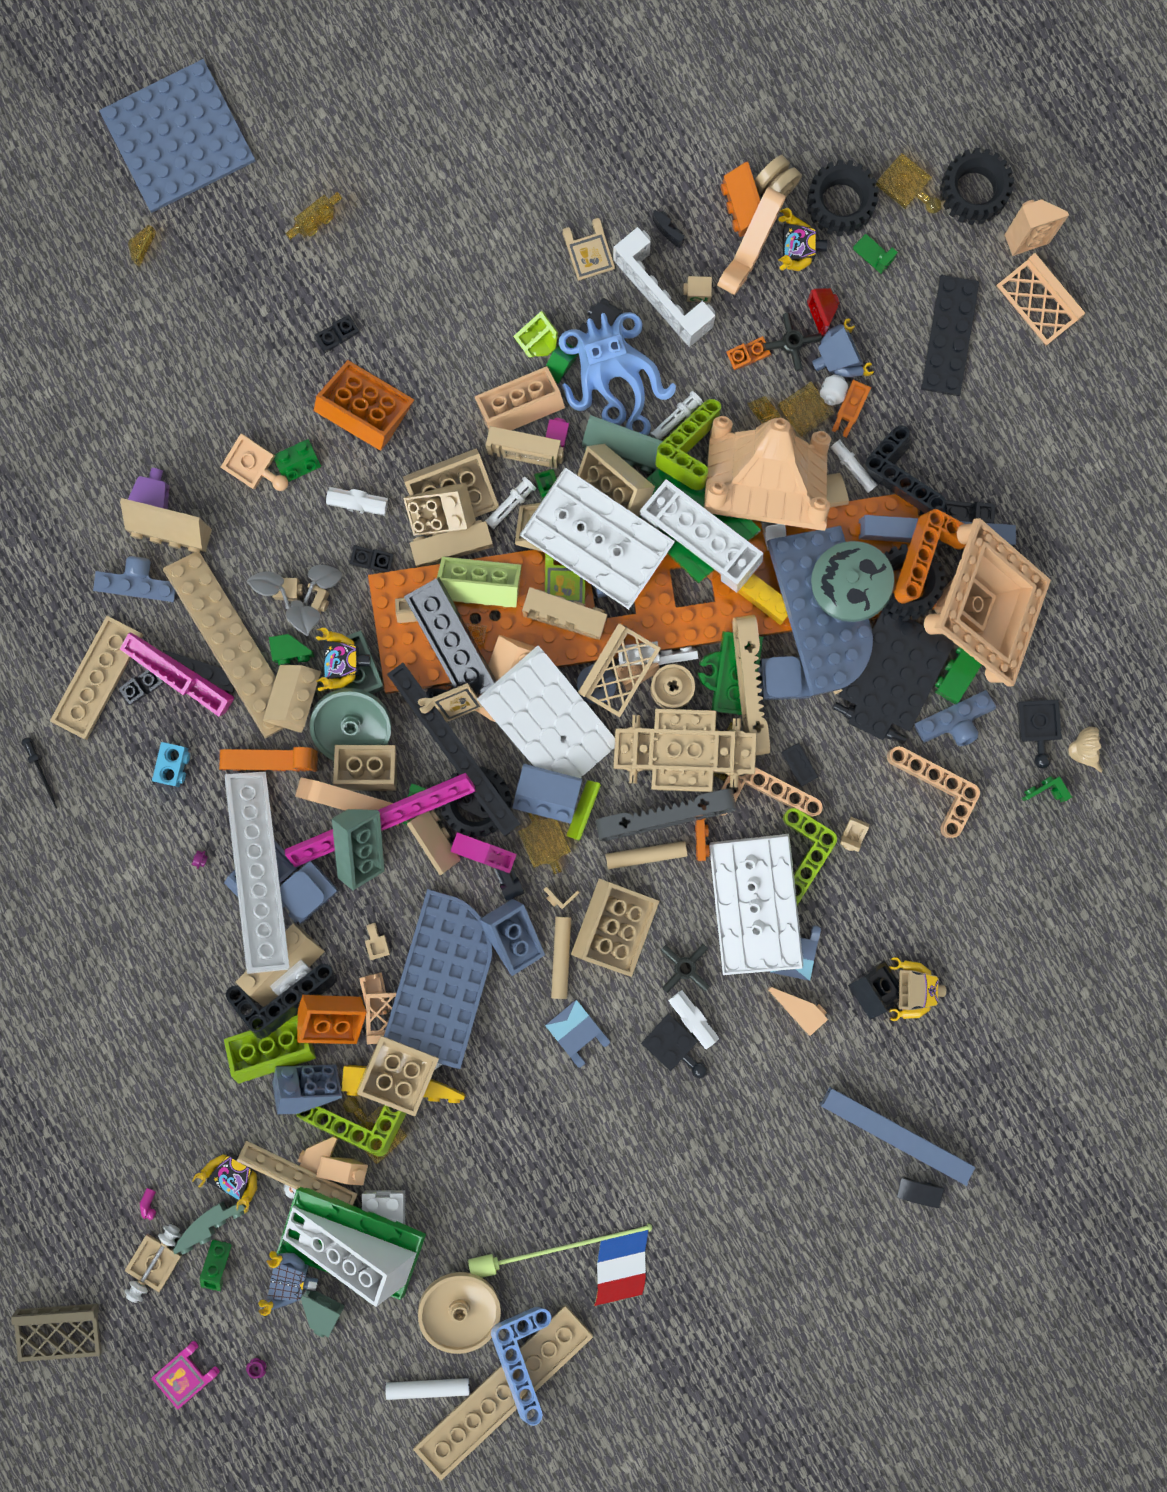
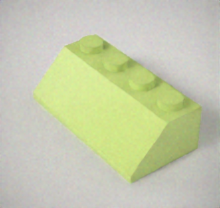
M442 557L437 578L440 577L452 601L516 607L521 565Z

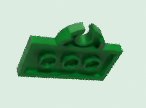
M723 631L720 651H714L705 655L699 663L701 666L710 664L713 668L712 673L706 676L703 672H698V677L707 689L714 691L711 711L742 715L733 632ZM759 636L760 648L758 653L755 655L759 657V659L754 661V664L758 665L760 663L761 649L763 643L762 636ZM748 643L746 646H744V649H747V647H750V643Z

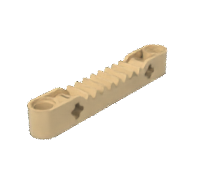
M755 615L734 617L732 627L743 731L745 733L757 734L756 755L769 754L768 724L762 718L764 713L759 711L764 705L758 703L763 697L758 695L762 689L757 687L761 681L756 680L760 673L755 672V669L760 666L754 664V661L759 659L755 655L760 648L757 620ZM748 643H750V647H747V649H744V646H746Z

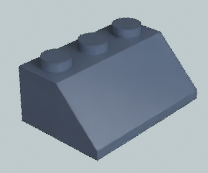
M523 764L513 809L571 824L582 779Z

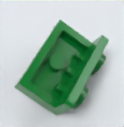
M309 439L274 454V460L279 472L287 478L288 482L321 467Z

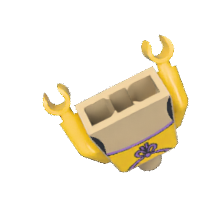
M896 957L891 959L896 960L899 965L898 967L889 966L890 969L898 970L903 968V970H900L899 1009H902V1011L891 1008L888 1012L896 1011L898 1015L895 1018L889 1019L897 1021L900 1017H903V1019L922 1017L930 1011L932 1006H937L938 997L946 995V987L938 985V977L933 976L931 971L922 963L906 960L901 962Z

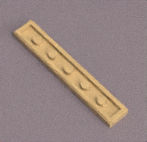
M248 1141L245 1142L237 1159V1162L296 1190L300 1187L310 1188L350 1205L354 1204L357 1193L330 1180L319 1178L317 1174Z

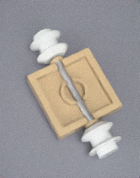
M172 1224L163 1226L165 1233L158 1235L160 1241L149 1234L143 1239L125 1269V1272L138 1279V1281H130L131 1289H125L126 1298L131 1302L143 1301L142 1293H148L145 1284L157 1292H160L182 1257L180 1253L174 1254V1249L169 1247L176 1246L175 1238L181 1237L178 1227Z

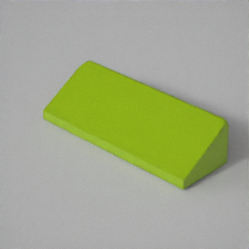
M587 780L568 829L567 837L578 841L581 839L599 792L600 783Z

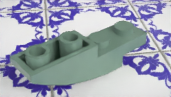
M223 1201L213 1206L194 1221L184 1232L173 1250L174 1254L181 1252L183 1255L194 1249L192 1245L198 1242L200 1245H203L212 1240L211 1236L215 1233L213 1225L215 1228H218L227 1223V1218L233 1216L236 1219L245 1214L246 1205H240L238 1210L236 1209L237 1203L226 1208Z

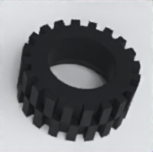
M974 148L972 153L968 149L964 151L962 156L958 154L954 161H951L940 185V191H942L940 199L941 201L945 200L943 205L945 210L951 209L949 214L951 217L955 215L960 216L959 222L963 223L964 219H968L969 225H973L976 220H978V225L984 224L986 219L989 222L994 219L995 215L998 216L1008 202L1013 191L1014 177L1009 178L1012 174L1011 167L1005 168L1008 162L1005 159L999 161L1000 154L997 152L992 156L989 154L990 149L985 148L983 153H980V148ZM969 173H978L985 176L993 187L992 199L983 204H973L966 201L959 193L958 180Z
M843 159L837 160L835 166L833 161L828 163L826 169L824 167L819 169L818 175L815 174L810 185L807 197V204H809L807 208L808 214L812 213V222L818 221L817 228L821 231L824 227L827 228V234L829 235L833 231H837V236L841 237L843 232H846L847 236L852 235L854 230L859 232L862 230L863 225L866 226L869 223L878 203L879 197L877 195L879 189L875 187L877 182L875 177L870 179L872 172L869 169L865 172L862 171L864 165L858 163L857 167L853 166L854 161L848 160L847 164H843ZM834 185L849 186L858 194L860 207L853 214L847 216L836 215L826 207L823 194Z
M901 544L899 549L895 546L890 549L889 553L887 551L884 553L893 571L902 569L908 552L907 544ZM935 554L933 555L924 583L923 595L913 601L902 604L896 600L894 593H892L882 613L887 615L888 612L893 613V619L897 620L899 616H902V621H908L911 616L913 620H916L921 614L925 616L932 610L944 592L942 590L946 584V581H943L946 576L945 571L940 572L943 565L940 561L935 563L934 560L937 557Z
M481 766L482 772L509 809H511V793L506 782L495 771ZM454 772L450 779L459 776L458 772ZM457 799L440 806L442 808V815L448 825L460 834L477 838L493 834L498 830L490 816L479 822H472L462 817L457 807Z

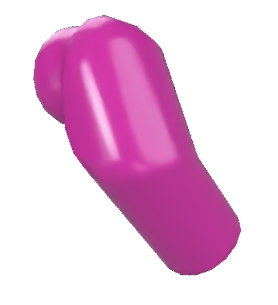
M146 1188L141 1199L140 1211L144 1219L153 1220L156 1211L151 1209L150 1204L156 1192Z

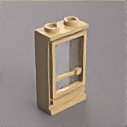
M492 426L489 428L486 442L488 455L493 456V453H497V457H500L502 454L503 458L551 468L554 465L556 469L558 463L562 464L564 447H561V440Z

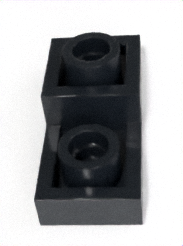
M654 210L652 220L658 230L671 243L681 248L685 235L679 229L671 228L672 219L667 213Z
M347 315L333 322L331 327L316 333L314 338L325 354L358 334L359 330L350 315Z
M353 545L349 565L383 573L390 572L394 554Z
M147 669L138 677H133L121 686L119 690L128 704L132 705L165 682Z
M903 1176L897 1198L929 1207L940 1208L945 1188L926 1181L922 1183Z

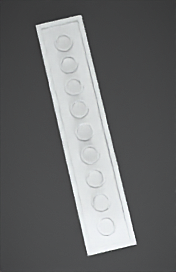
M266 772L225 774L247 974L288 970L290 967Z

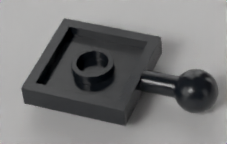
M1059 699L1017 702L1020 742L1037 741L1038 754L1034 758V763L1040 769L1047 768L1051 760L1049 755L1046 754L1045 741L1062 739Z
M669 1014L663 1018L641 1043L670 1071L683 1060L692 1068L691 1072L696 1078H703L708 1072L707 1066L704 1063L696 1062L687 1054L698 1041Z

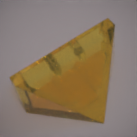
M150 225L146 226L128 242L131 260L138 267H140L156 235V231Z
M766 396L747 403L761 424L774 418H780L779 412Z

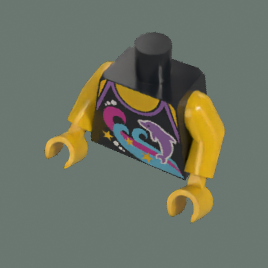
M789 208L780 210L784 216L778 218L779 222L786 221L783 227V257L778 259V261L783 263L779 268L780 270L787 268L799 272L809 266L811 262H814L816 252L827 251V240H817L816 229L811 228L810 225L792 215V211Z
M326 628L317 629L323 632V637L317 636L316 639L327 640L324 641V677L316 681L322 682L324 687L318 688V691H323L327 688H344L353 682L355 677L359 676V667L371 666L370 654L359 655V647L355 645L353 640L343 634L328 631Z
M233 1153L228 1155L222 1154L209 1161L201 1170V1173H197L193 1177L192 1182L196 1178L202 1180L198 1187H202L206 1178H208V1183L238 1200L237 1210L240 1205H246L244 1213L248 1212L249 1202H251L257 1190V1174L254 1172V1169L237 1162L239 1154L238 1156Z

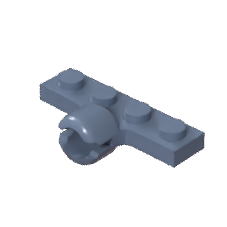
M129 556L126 559L125 572L123 574L95 572L93 591L169 602L175 601L176 594L169 581L150 578L151 562L147 558Z
M987 690L915 723L914 726L923 743L944 733H950L958 746H966L978 738L979 732L972 721L995 710L996 705Z

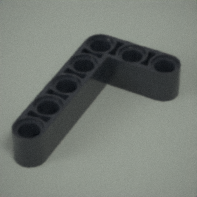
M903 425L895 427L866 459L868 474L873 480L922 512L927 513L933 509H938L947 514L946 500L941 494L895 465L912 444L909 429Z
M320 964L260 1011L240 986L229 987L226 991V999L257 1038L263 1039L298 1013L302 995H322L336 983L337 977L330 965ZM325 973H329L328 977L322 978ZM308 986H313L311 990L305 991ZM237 995H241L239 999L234 1000ZM297 998L294 1003L289 1004L291 999ZM252 1009L250 1014L245 1015L247 1010ZM276 1011H280L277 1016L272 1017ZM259 1024H263L262 1028L256 1030Z

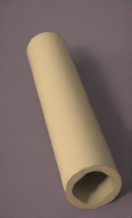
M685 841L605 855L608 869L687 857Z
M555 917L551 998L567 999L571 933L570 917Z

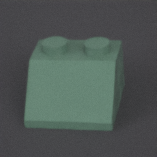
M306 1290L301 1301L309 1327L314 1330L313 1332L316 1335L329 1337L345 1305L318 1291Z

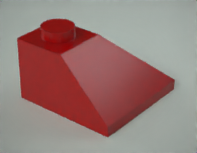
M831 288L813 289L807 300L817 330L821 333L822 338L826 334L839 305L838 297L836 294H833Z

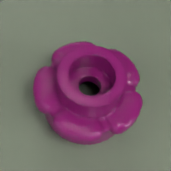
M196 851L191 865L197 867L196 869H199L200 866L204 867L208 858L205 855V851Z
M253 1358L247 1364L246 1371L253 1379L262 1378L266 1373L267 1365L263 1360Z

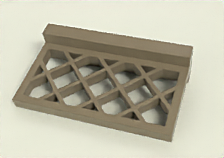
M99 1304L17 1309L11 1317V1322L15 1327L18 1362L100 1356ZM84 1321L93 1322V1329L90 1333L80 1326ZM68 1322L74 1327L70 1334L60 1328L63 1323ZM42 1324H48L54 1329L49 1336L39 1329ZM27 1325L34 1331L27 1337L21 1332V1326ZM76 1330L85 1336L81 1343L71 1337ZM56 1331L65 1338L60 1345L50 1338ZM35 1332L45 1339L40 1346L30 1339ZM87 1339L95 1344V1351H87L82 1346ZM67 1340L77 1347L73 1352H66L62 1348ZM46 1342L56 1348L52 1354H47L41 1349ZM26 1343L36 1350L32 1355L23 1356V1346Z

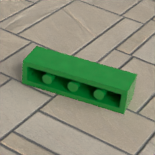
M959 646L955 651L958 654L955 660L950 659L945 667L947 673L944 677L940 676L934 685L937 687L935 693L953 704L959 703L982 665Z

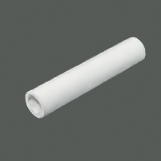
M469 1378L387 1382L386 1400L469 1396Z

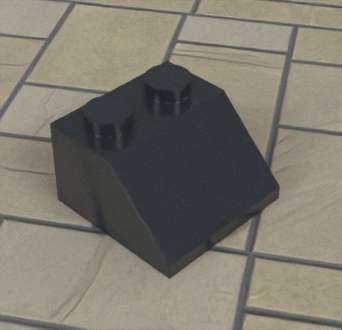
M885 960L857 977L848 985L870 1020L887 1012L899 1002V982Z

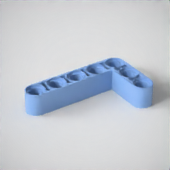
M533 1307L494 1325L491 1330V1337L519 1416L524 1422L533 1426L540 1423L543 1415L517 1340L550 1324V1312L541 1307ZM539 1312H542L544 1315L543 1320L537 1323L536 1316ZM521 1320H524V1322H525V1327H524V1329L521 1330V1331H518V1329H517L518 1323H519ZM505 1328V1338L499 1339V1331ZM513 1349V1356L510 1359H506L507 1350ZM520 1369V1376L517 1379H513L514 1370ZM523 1389H527V1396L524 1399H520V1392ZM534 1409L535 1414L533 1418L528 1419V1411Z

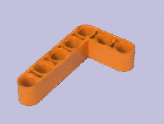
M933 509L919 517L895 588L894 595L899 603H908L920 597L938 540L958 550L965 548L966 544H961L957 538L958 528L964 523L938 509Z
M293 747V750L221 749L219 770H293L317 772L318 751L309 747Z

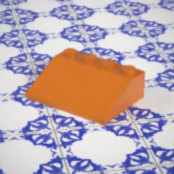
M347 360L317 394L314 412L381 451L393 436L413 404L414 399Z

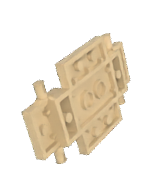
M655 709L654 729L641 728V716L637 715L636 720V715H632V727L615 730L614 769L629 771V784H637L638 772L643 770L652 771V790L713 792L714 773L730 775L729 787L733 788L734 786L738 788V776L743 774L755 775L757 734L740 731L741 719L739 718L732 719L733 726L731 731H716V711Z

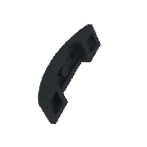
M946 500L947 514L958 521L973 522L974 519L980 518L985 523L994 524L995 504ZM918 509L919 516L925 514L924 512Z

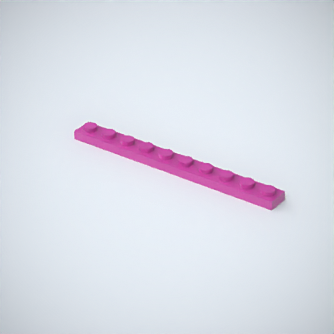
M464 773L378 810L380 812L381 831L475 792V785L468 775ZM333 829L285 849V856L294 867H297L335 851Z

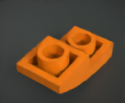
M763 336L748 344L743 343L726 352L734 370L771 356L770 350L764 351L763 343H766Z

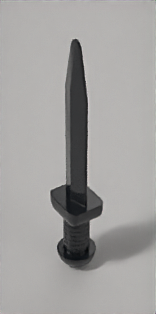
M26 737L22 740V746H25L29 755L28 762L29 764L35 763L46 791L57 809L53 794L38 763L42 757L36 753L32 744L33 739Z

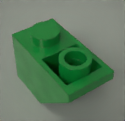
M289 634L269 637L272 661L278 663L279 666L290 664V661L295 660V657L298 658V662L310 661V657H315L314 652Z

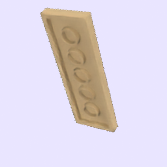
M106 616L50 722L87 740L131 659L130 656L120 650L125 638L130 632L141 639L144 634Z

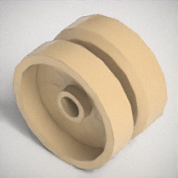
M780 155L760 172L754 182L759 195L764 194L766 189L770 187L787 197L800 182L802 174L795 167L789 169L790 162L783 155Z
M665 665L658 669L653 676L650 687L651 696L661 708L679 710L686 706L694 695V678L690 671L681 665ZM670 685H674L676 687V690L674 689V692L669 690Z

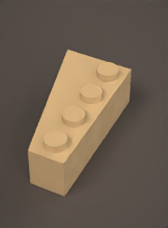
M529 587L522 609L524 617L597 640L601 639L607 620V614L600 608L593 607L591 609L585 607L583 603L571 602L564 597L554 596Z

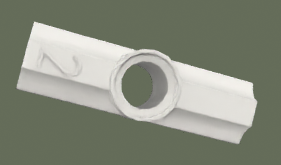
M329 487L326 504L347 508L351 512L356 510L360 511V513L368 512L385 516L388 498L369 495L367 492L356 489L348 491Z
M683 990L668 1000L675 1011L681 1016L682 1022L691 1033H694L705 1049L719 1040L717 1034L706 1022L707 1019L697 1006L692 1004Z

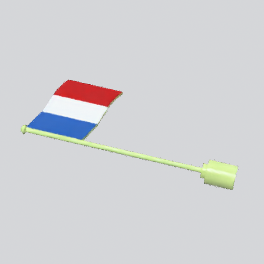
M647 1224L648 1226L498 1261L497 1257L493 1258V1254L468 1259L470 1273L482 1278L496 1275V1270H499V1265L600 1241L597 1260L598 1289L594 1306L642 1295L645 1285V1249L648 1230L649 1232L652 1230V1225Z

